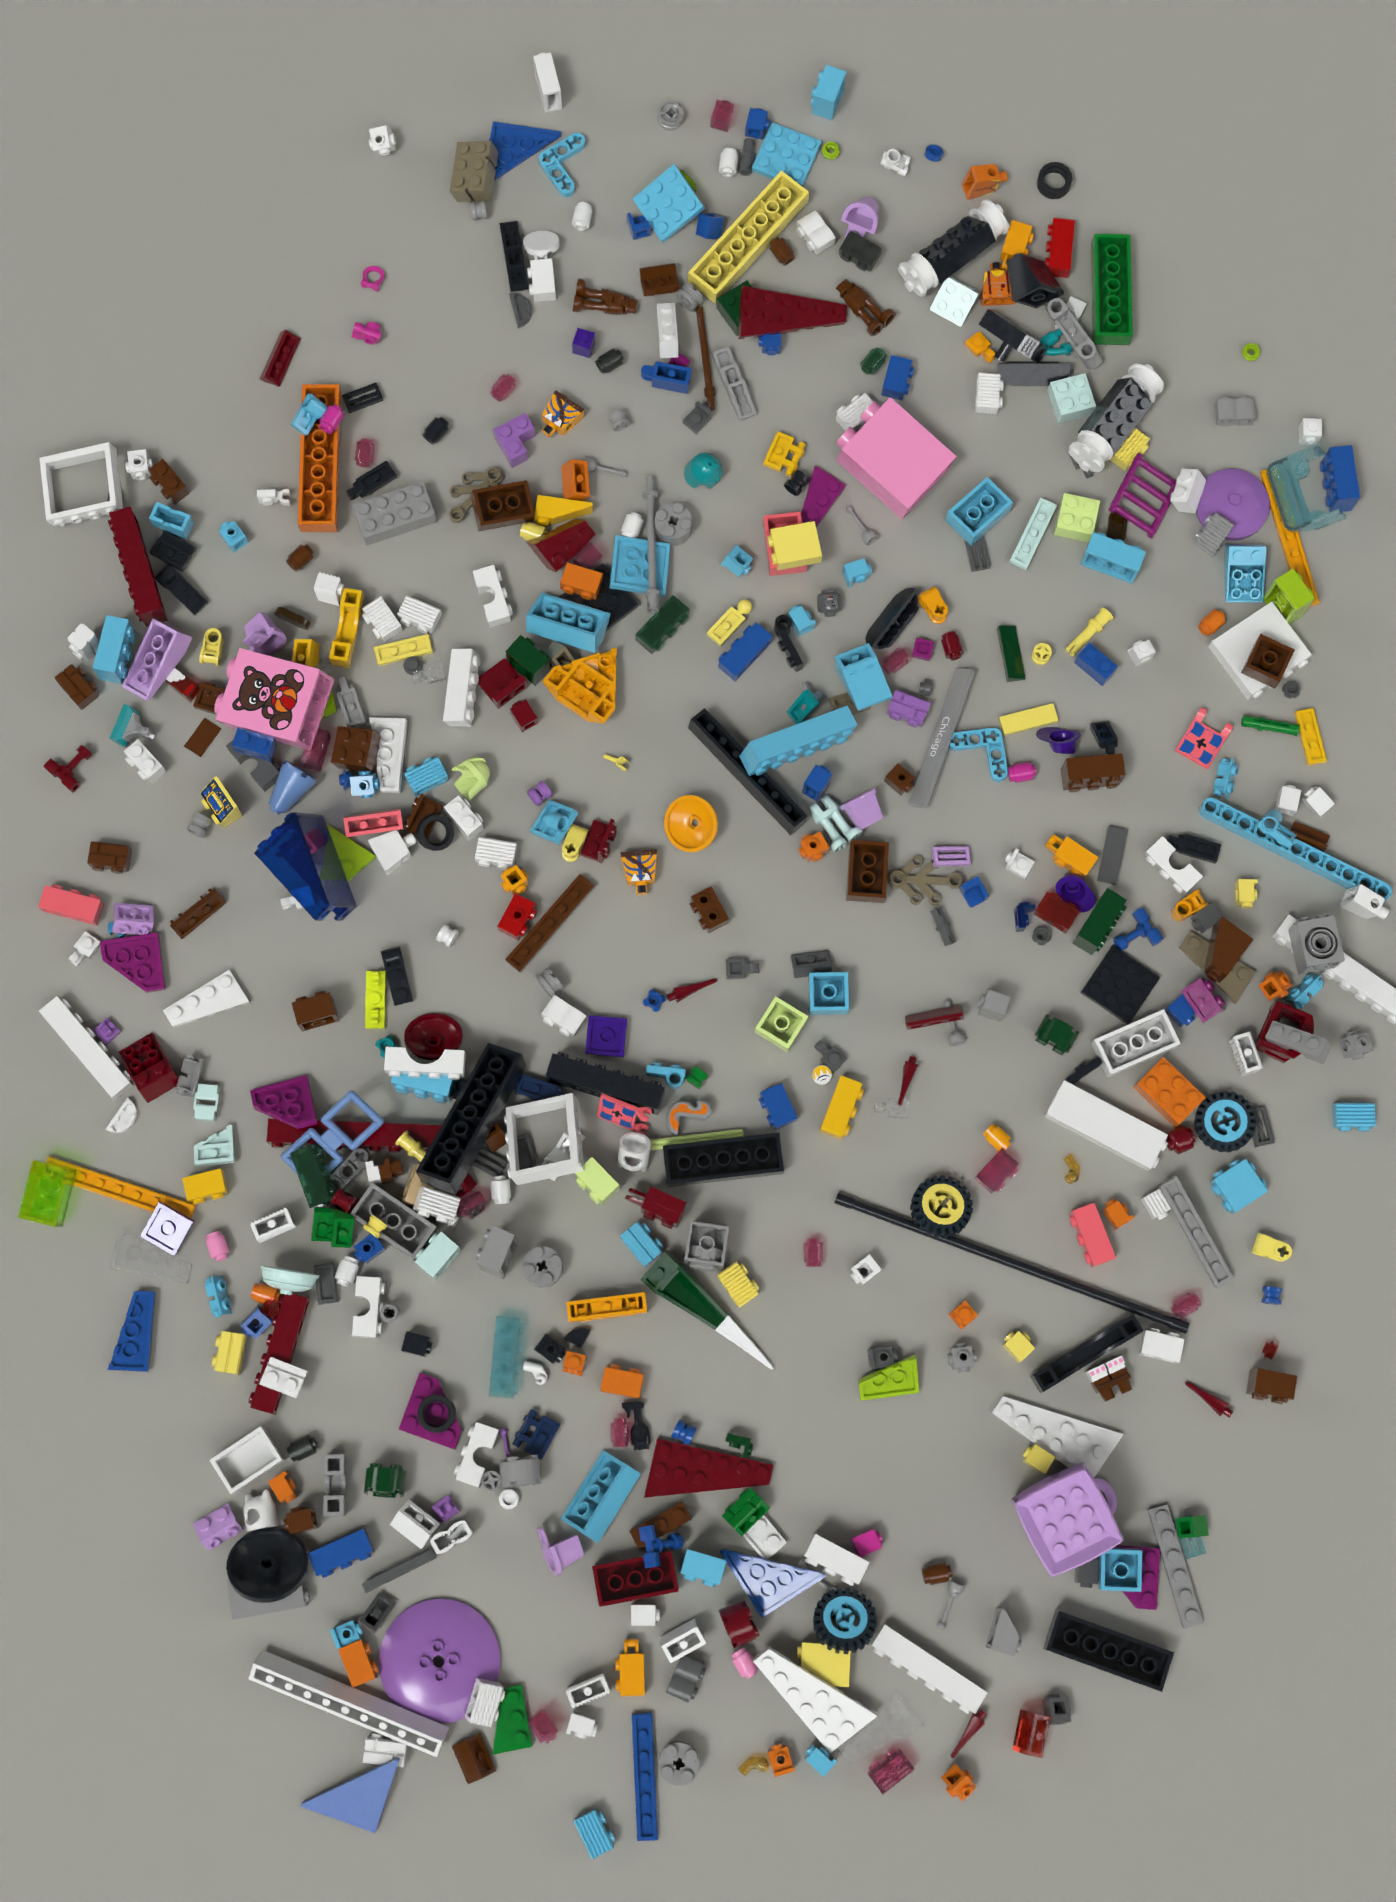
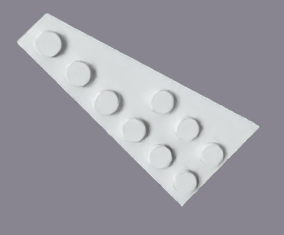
M1004 1396L991 1412L1029 1441L1055 1456V1459L1065 1467L1069 1468L1082 1462L1086 1463L1087 1469L1093 1478L1124 1435Z
M769 1646L753 1658L756 1666L829 1753L878 1716L875 1711L867 1709L862 1703L846 1696L841 1690L818 1676L812 1675L807 1669L802 1666L799 1667L791 1662L789 1658Z

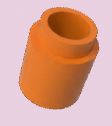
M1213 609L1200 621L1198 625L1199 631L1206 637L1213 635L1226 623L1224 613Z
M255 1283L250 1298L255 1299V1302L273 1307L275 1303L278 1304L281 1293L279 1289L272 1288L268 1284Z

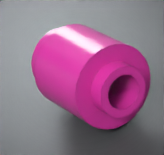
M337 405L328 406L319 421V428L328 434H332L333 431H336L344 417L343 410Z
M1030 761L1012 764L1011 767H1008L1010 782L1015 781V783L1033 780V776H1036L1035 765H1031Z

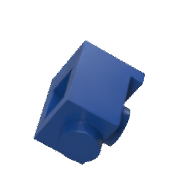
M257 1305L241 1322V1330L248 1337L252 1336L256 1339L272 1323V1316L261 1306ZM257 1319L259 1323L253 1324L252 1320Z

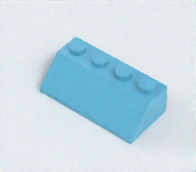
M541 593L526 614V632L595 653L603 642L610 613Z
M603 1450L565 1510L561 1520L599 1543L641 1474Z

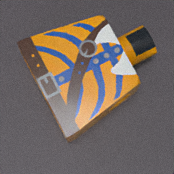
M555 390L542 414V420L546 424L542 429V433L549 438L555 431L564 436L584 418V409Z
M657 849L620 852L627 885H636L637 895L648 894L647 884L655 883Z

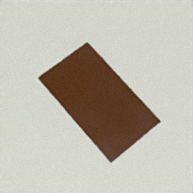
M204 718L184 747L201 757L221 728Z

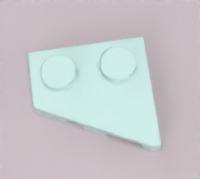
M228 1125L227 1129L218 1134L211 1135L206 1141H201L194 1145V1165L196 1167L235 1163L232 1125Z

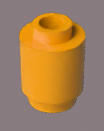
M993 1123L983 1133L986 1137L985 1140L998 1152L1000 1150L1005 1151L1011 1145L1009 1141L1011 1137L999 1125L996 1126Z

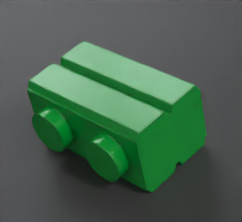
M749 1488L740 1494L739 1499L733 1505L725 1509L722 1517L742 1537L770 1507Z

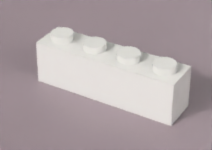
M452 649L443 716V721L450 727H471L472 720L474 719L473 707L476 701L475 691L476 684L479 681L478 666L481 664V658L473 649Z

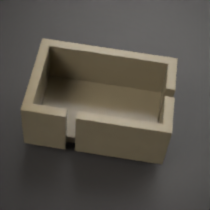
M491 141L457 142L450 193L457 202H473V198L476 202L483 200L485 202L491 201L496 172L494 167H496L498 150Z

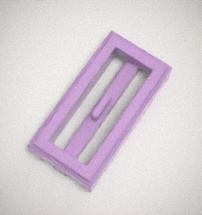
M940 846L931 848V852H933L932 860L934 861L933 867L971 865L969 846ZM937 852H965V854L938 855ZM938 859H966V860L938 861Z

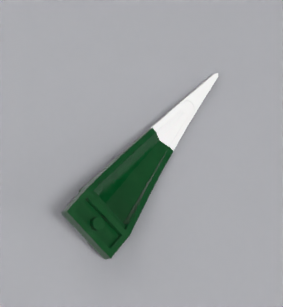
M667 1250L641 1278V1281L654 1293L705 1323L768 1368L774 1369V1365L689 1269Z

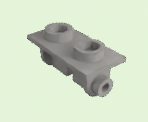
M190 1055L183 1059L181 1072L186 1073V1076H179L176 1086L178 1094L194 1097L204 1059L194 1058Z

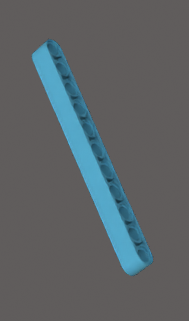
M1215 798L1205 799L1199 808V813L1203 818L1346 889L1360 885V881H1364L1367 883L1368 889L1378 894V889L1382 890L1385 893V897H1383L1385 901L1392 895V888L1387 883L1296 838L1289 847H1286L1285 845H1276L1274 843L1275 838L1269 834H1264L1265 837L1258 836L1257 830H1260V828L1257 827L1259 820ZM1205 805L1212 806L1213 812L1207 811ZM1222 814H1228L1230 816V820H1225ZM1239 822H1245L1248 828H1242ZM1291 847L1297 848L1299 854H1294L1291 851ZM1308 856L1315 857L1316 863L1311 862ZM1326 864H1330L1333 867V871L1327 870ZM1344 872L1350 875V880L1344 878Z

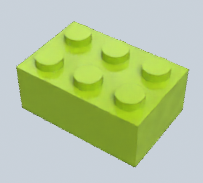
M1294 569L1275 579L1263 597L1266 604L1273 602L1289 625L1300 619L1315 599L1312 590L1306 587L1302 576Z

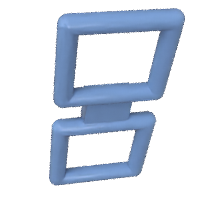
M352 1090L321 1117V1122L328 1128L322 1135L315 1129L309 1128L281 1155V1159L310 1187L318 1185L343 1161V1156L336 1150L342 1143L349 1149L355 1150L384 1123L383 1118ZM351 1100L374 1121L354 1141L331 1120ZM310 1138L314 1139L334 1158L314 1178L291 1158Z

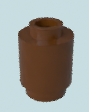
M778 237L770 243V251L783 266L788 265L795 259L794 251L784 238L780 239Z
M300 544L288 556L286 563L297 572L314 558L312 555L314 552L308 545L303 546Z
M945 1561L926 1565V1568H922L924 1583L935 1585L949 1582V1577H952L950 1565H946Z

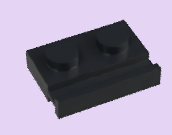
M163 530L162 535L150 550V554L183 572L193 553L196 552V547Z

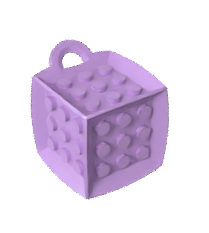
M1084 1462L1037 1482L1011 1499V1503L1015 1505L1025 1532L1050 1577L1081 1566L1114 1548L1124 1540V1536L1120 1533L1113 1517L1117 1508V1498L1113 1488L1103 1479H1094ZM1100 1490H1102L1107 1497V1502L1104 1499Z

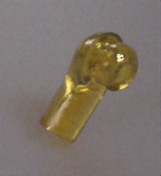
M1070 1154L1063 1160L1069 1167V1174L1065 1175V1180L1067 1183L1072 1184L1079 1179L1080 1166L1072 1154Z
M751 1756L738 1770L744 1776L752 1769L765 1772L769 1769V1763L764 1757Z

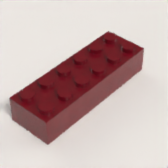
M131 506L109 512L111 518L108 520L109 527L114 534L113 540L119 551L118 557L124 568L125 580L130 587L128 591L135 604L133 608L136 616H138L140 622H144L146 627L150 626L153 618L161 622L168 621L138 519Z

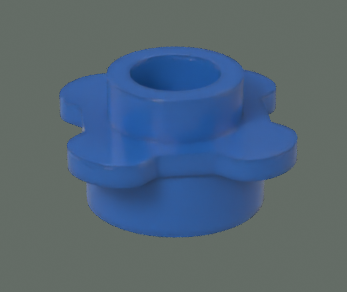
M345 769L339 775V784L343 786L344 791L346 787H351L350 776H352L351 772H346Z
M651 989L648 992L647 998L643 1000V1005L649 1006L654 1012H658L666 998L664 995L657 993L656 990Z

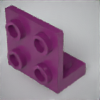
M1205 978L1198 979L1181 991L1202 1023L1226 1010L1224 1007L1226 1002L1221 995L1215 994L1213 991L1215 986L1210 979L1207 980Z

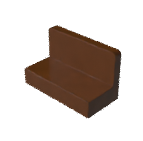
M1296 821L1293 822L1290 831L1296 834V839L1322 852L1327 849L1330 835Z
M481 1733L475 1734L452 1746L468 1784L496 1771Z

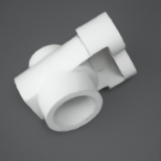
M890 149L888 152H883L880 164L886 169H892L897 171V174L905 176L911 157L904 154L901 156L897 150Z

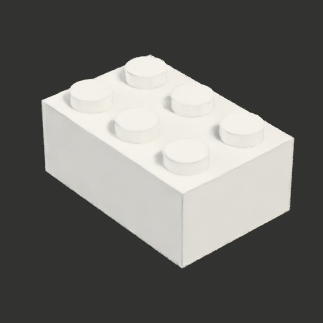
M262 1426L210 1459L211 1464L226 1488L233 1495L285 1461L266 1429Z
M817 1534L812 1535L802 1555L806 1557L805 1562L814 1567H817L818 1564L823 1566V1571L835 1577L836 1574L842 1576L841 1581L850 1586H853L854 1583L859 1585L870 1563Z

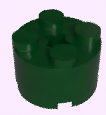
M1045 1014L1034 1034L1037 1037L1035 1041L1043 1046L1049 1044L1053 1047L1052 1051L1059 1055L1069 1053L1079 1035V1031L1074 1033L1072 1032L1073 1027L1055 1017L1053 1020L1048 1019L1050 1015Z
M370 1463V1467L366 1468L364 1494L368 1495V1491L373 1492L375 1497L396 1498V1494L404 1497L406 1471L402 1469L401 1465H390V1468L382 1467V1464Z

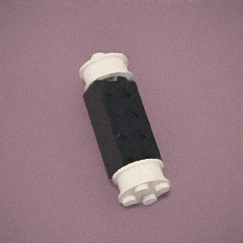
M983 200L980 207L971 209L969 216L962 218L960 223L949 228L940 238L933 240L931 245L920 250L918 253H913L911 259L907 262H901L898 272L905 281L906 289L909 292L913 291L918 296H925L929 288L937 287L938 283L945 281L996 242L1000 234L1005 235L1010 225L1003 215L1002 207L999 204L995 205L990 200Z
M1132 364L1128 369V375H1124L1116 381L1080 428L1078 440L1071 443L1068 452L1082 470L1102 471L1105 467V461L1110 460L1152 406L1155 401V395L1163 391L1164 381L1154 371L1152 366L1149 364Z

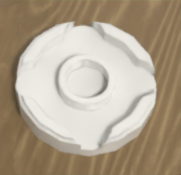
M535 231L526 235L523 239L524 250L526 249L527 253L534 256H545L547 252L554 253L560 245L559 237L550 231Z

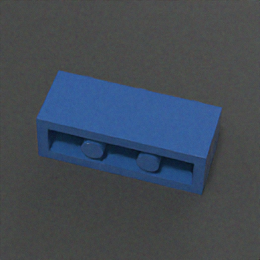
M757 622L752 626L749 625L744 630V635L740 639L737 638L731 644L732 648L728 652L722 653L718 659V668L734 682L772 643L773 636Z
M361 1529L307 1554L316 1576L322 1575L325 1578L334 1574L333 1569L341 1567V1570L352 1566V1561L358 1558L360 1561L372 1557L370 1553L374 1552V1548L366 1529Z

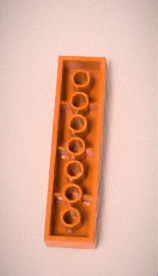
M302 384V403L307 394L311 393L326 404L327 407L337 405L341 408L342 393L339 384ZM320 417L316 419L308 435H300L298 527L300 532H338L341 422L336 431L328 434L319 428Z

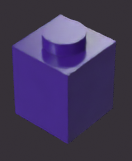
M577 328L572 342L573 354L590 358L595 345V333Z

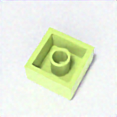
M1064 493L1060 502L1054 535L1089 543L1095 529L1100 501Z
M775 996L756 1026L754 1033L788 1052L807 1022L808 1016Z
M593 1157L584 1164V1171L575 1173L576 1184L583 1191L587 1189L590 1192L589 1197L595 1204L600 1203L603 1206L620 1190L619 1184Z

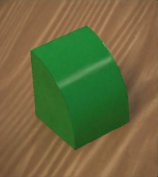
M1206 1515L1176 1518L1178 1539L1209 1536Z

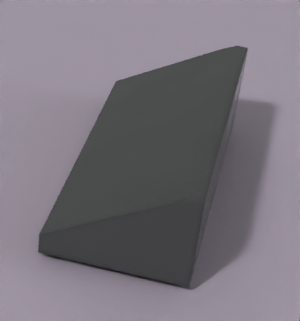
M828 950L791 955L794 978L808 977L809 973L832 972V963Z

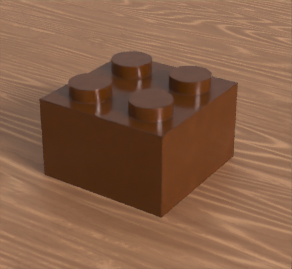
M1260 634L1251 649L1241 673L1275 689L1280 683L1295 649Z
M338 726L331 763L339 769L370 770V772L374 773L381 736L370 729Z
M320 991L315 993L313 997L307 998V996H303L292 1002L296 1022L302 1032L339 1022L335 1002L330 992Z
M1260 1368L1250 1370L1246 1394L1252 1395L1251 1398L1256 1400L1270 1398L1272 1403H1287L1290 1400H1294L1297 1376Z

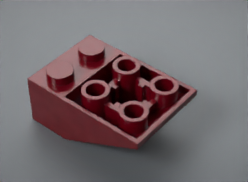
M152 1032L119 1051L138 1091L147 1103L177 1086L179 1077Z

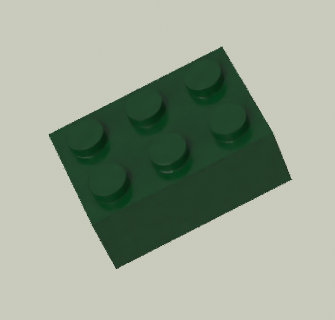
M1107 888L1072 944L1090 955L1095 951L1099 952L1107 940L1104 936H1109L1117 924L1114 920L1118 921L1127 907L1124 904L1127 899Z

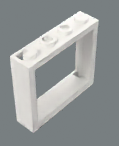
M110 442L39 458L46 521L51 525H60L62 527L67 523H80L85 519H98L100 516L109 515V512L123 509L117 450ZM105 458L110 501L56 513L51 470Z
M573 1093L506 1107L504 1123L507 1127L505 1139L509 1148L506 1151L507 1159L510 1162L508 1176L510 1179L512 1178L516 1185L584 1171L579 1104ZM566 1108L570 1159L520 1170L516 1118Z

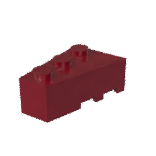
M575 518L548 533L545 532L533 540L526 541V543L548 570L557 572L596 534L585 520Z

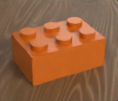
M1164 1057L1133 1087L1174 1128L1180 1125L1206 1098Z

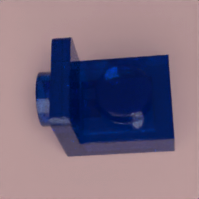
M1022 902L1015 907L1016 932H1023L1026 926L1029 925V917L1025 913L1034 912L1036 909L1035 904L1030 905V902Z

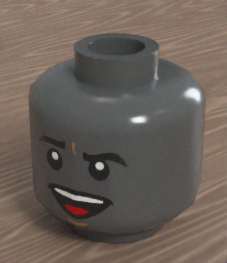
M822 590L821 594L817 596L818 612L824 613L825 617L836 616V612L842 610L840 593H837L836 590Z

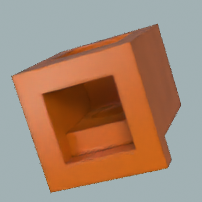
M1115 1198L1105 1204L1106 1208L1102 1210L1114 1230L1134 1219L1133 1215L1128 1216L1127 1213L1129 1211L1125 1204H1120L1119 1200L1116 1201Z
M966 1300L948 1314L960 1330L978 1316Z
M567 1351L563 1372L582 1376L587 1356Z
M284 1471L268 1481L280 1503L286 1501L287 1504L297 1498L294 1491L297 1487L291 1478L287 1479V1476L290 1475L288 1471Z
M782 1743L770 1746L771 1750L767 1752L774 1776L777 1777L794 1772L787 1745L783 1746ZM778 1756L784 1757L783 1763L777 1762Z

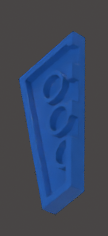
M134 1291L124 1325L120 1331L118 1343L115 1346L114 1354L107 1370L149 1372L155 1292Z

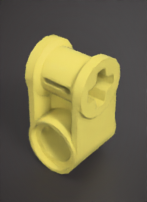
M211 628L205 632L203 646L200 651V664L206 662L220 666L224 638L218 629ZM212 636H219L216 642H210Z
M572 823L562 845V857L565 861L574 862L578 859L589 829Z
M1257 1233L1252 1253L1278 1262L1285 1261L1291 1257L1292 1249L1290 1245L1270 1236ZM1283 1248V1252L1286 1255L1280 1256V1252L1277 1250Z

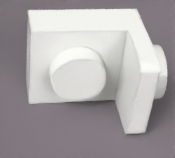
M1016 848L1014 853L1010 851L1005 859L1007 865L1005 868L1025 879L1035 861L1019 853V849Z

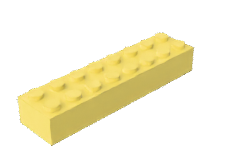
M780 171L688 272V283L692 284L695 289H698L699 292L716 304L717 298L725 294L808 203L809 191L783 171Z

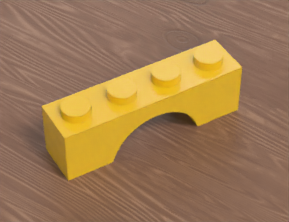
M343 588L338 630L335 639L332 641L329 655L332 666L350 668L364 603V595L361 590Z

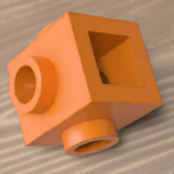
M818 832L814 835L810 833L802 837L799 845L800 848L798 849L803 859L806 858L808 862L812 860L817 862L824 857V854L828 853L829 846L822 833Z
M1282 970L1276 974L1272 971L1264 977L1265 981L1258 985L1269 1001L1276 997L1280 1000L1289 994L1287 990L1292 987L1289 977Z
M956 1764L941 1777L948 1786L945 1790L953 1798L957 1796L962 1802L977 1788L972 1782L974 1777L966 1769L962 1771Z

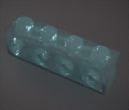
M496 1316L489 1397L513 1399L514 1395L518 1393V1383H515V1376L520 1373V1363H517V1355H521L522 1343H519V1335H523L524 1323H521L520 1318Z

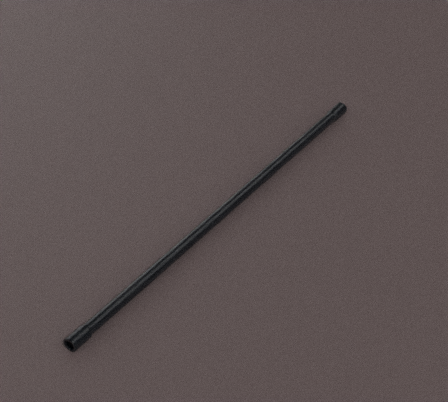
M838 1192L834 1203L865 1213L1166 1325L1176 1331L1186 1334L1189 1328V1322L1164 1315L955 1236L950 1237L949 1235L945 1239H942V1236L934 1238V1234L928 1236L926 1235L927 1231H921L919 1229L920 1225H915L914 1221L860 1202Z

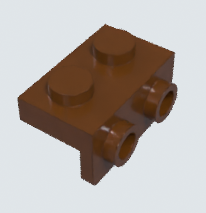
M675 263L639 269L644 297L673 293L680 289Z
M199 682V691L193 707L216 715L214 710L216 699L221 693H225L226 687L221 689L211 682Z

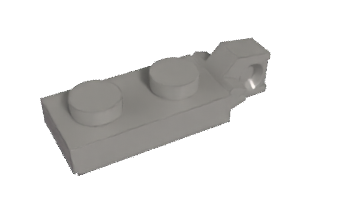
M345 676L337 678L340 688L336 689V694L347 727L354 728L366 724L353 685H347Z

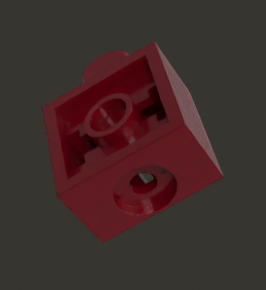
M651 1186L647 1195L629 1188V1193L643 1199L644 1202L629 1195H626L625 1199L640 1206L644 1218L651 1221L657 1219L661 1221L662 1226L672 1229V1227L677 1228L687 1202Z

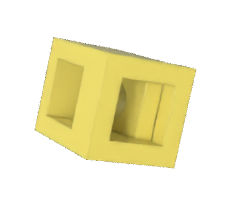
M1238 879L1236 881L1235 906H1241L1243 909L1253 908V903L1257 900V889H1254V887L1258 883V879Z

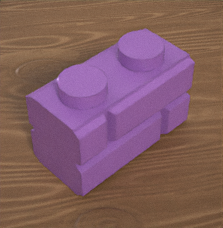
M895 689L886 714L893 720L900 721L901 719L907 721V724L911 727H922L931 702Z

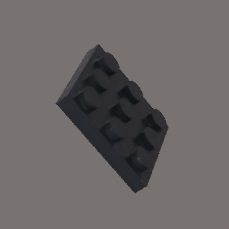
M602 563L594 569V571L603 573V581L596 600H587L575 593H563L559 598L610 613L606 629L608 631L638 607V603L627 591L609 588L611 572Z
M1112 945L1080 993L1129 1025L1160 977Z

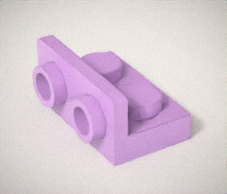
M114 903L113 933L151 934L154 925L153 906Z

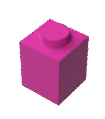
M874 1529L851 1538L857 1555L860 1558L882 1548L881 1543H883V1539L879 1531L875 1532Z

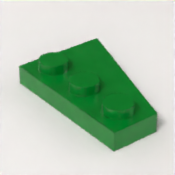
M522 1684L503 1689L505 1696L503 1701L499 1702V1716L496 1724L492 1755L533 1747Z

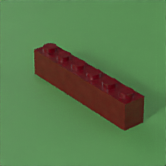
M295 1294L280 1296L278 1302L280 1310L278 1315L275 1314L272 1326H274V1330L267 1338L266 1345L268 1350L267 1353H263L260 1365L263 1366L261 1373L258 1372L254 1384H257L255 1392H251L249 1398L250 1408L276 1415L282 1393L259 1383L270 1357L291 1365L309 1306V1298Z

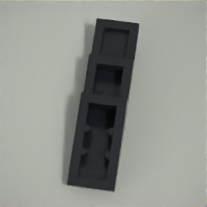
M518 222L499 223L510 292L528 290Z

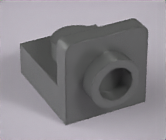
M697 401L695 408L683 419V424L697 435L711 420L710 408L706 404H701Z

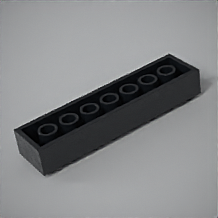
M487 1043L416 1170L421 1183L456 1195L527 1066L521 1053Z

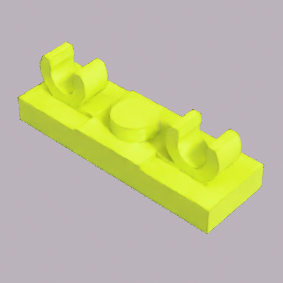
M366 971L365 1029H385L386 971Z

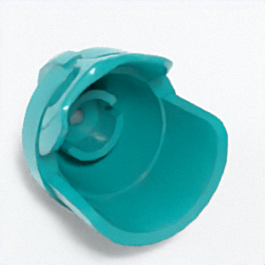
M702 452L694 456L684 469L685 480L692 488L703 485L711 489L719 482L723 473L719 459L708 452Z

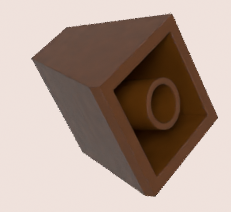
M1223 916L1212 928L1204 968L1206 976L1211 981H1217L1218 983L1229 974L1254 940Z

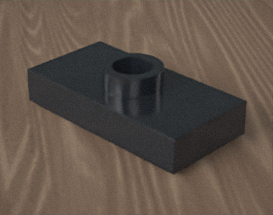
M1097 1057L1087 1065L1083 1062L1074 1069L1076 1072L1066 1078L1065 1081L1073 1085L1098 1068L1102 1061Z

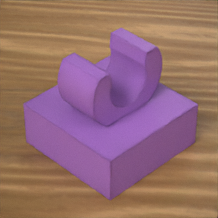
M107 1017L92 1030L106 1045L121 1033Z
M449 1495L432 1506L442 1523H445L460 1512Z

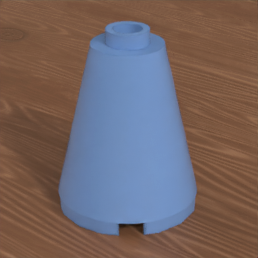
M284 760L268 803L271 805L270 810L278 815L281 812L285 814L317 780L307 772L294 766V764Z

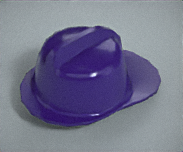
M1045 727L1036 732L1038 739L1049 742L1053 752L1060 754H1074L1076 751V740L1081 736L1078 731L1056 727Z
M1067 872L1057 882L1055 886L1056 892L1070 909L1076 912H1087L1094 907L1096 902L1095 895L1082 876Z

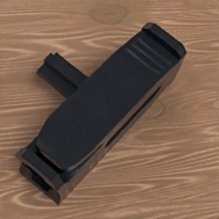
M988 309L978 324L1004 341L995 355L1002 362L1005 361L1012 348L1032 361L1039 362L1049 347L993 309Z

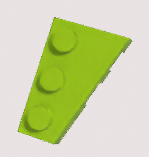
M916 1355L858 1379L860 1400L919 1393Z

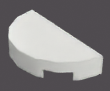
M128 1097L105 1130L112 1133H122L134 1125L137 1118V1109Z

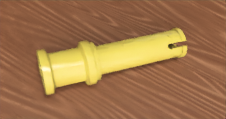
M1100 608L1099 613L1088 621V626L1065 647V651L1067 653L1071 652L1070 656H1075L1095 633L1101 632L1103 626L1108 621L1113 620L1112 614L1107 609Z
M405 1131L395 1144L408 1152V1156H414L421 1162L426 1151L422 1148L420 1142H416L408 1135L409 1132Z

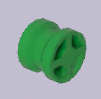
M692 1066L691 1073L685 1076V1080L695 1088L701 1089L702 1082L707 1080L709 1076L698 1067Z

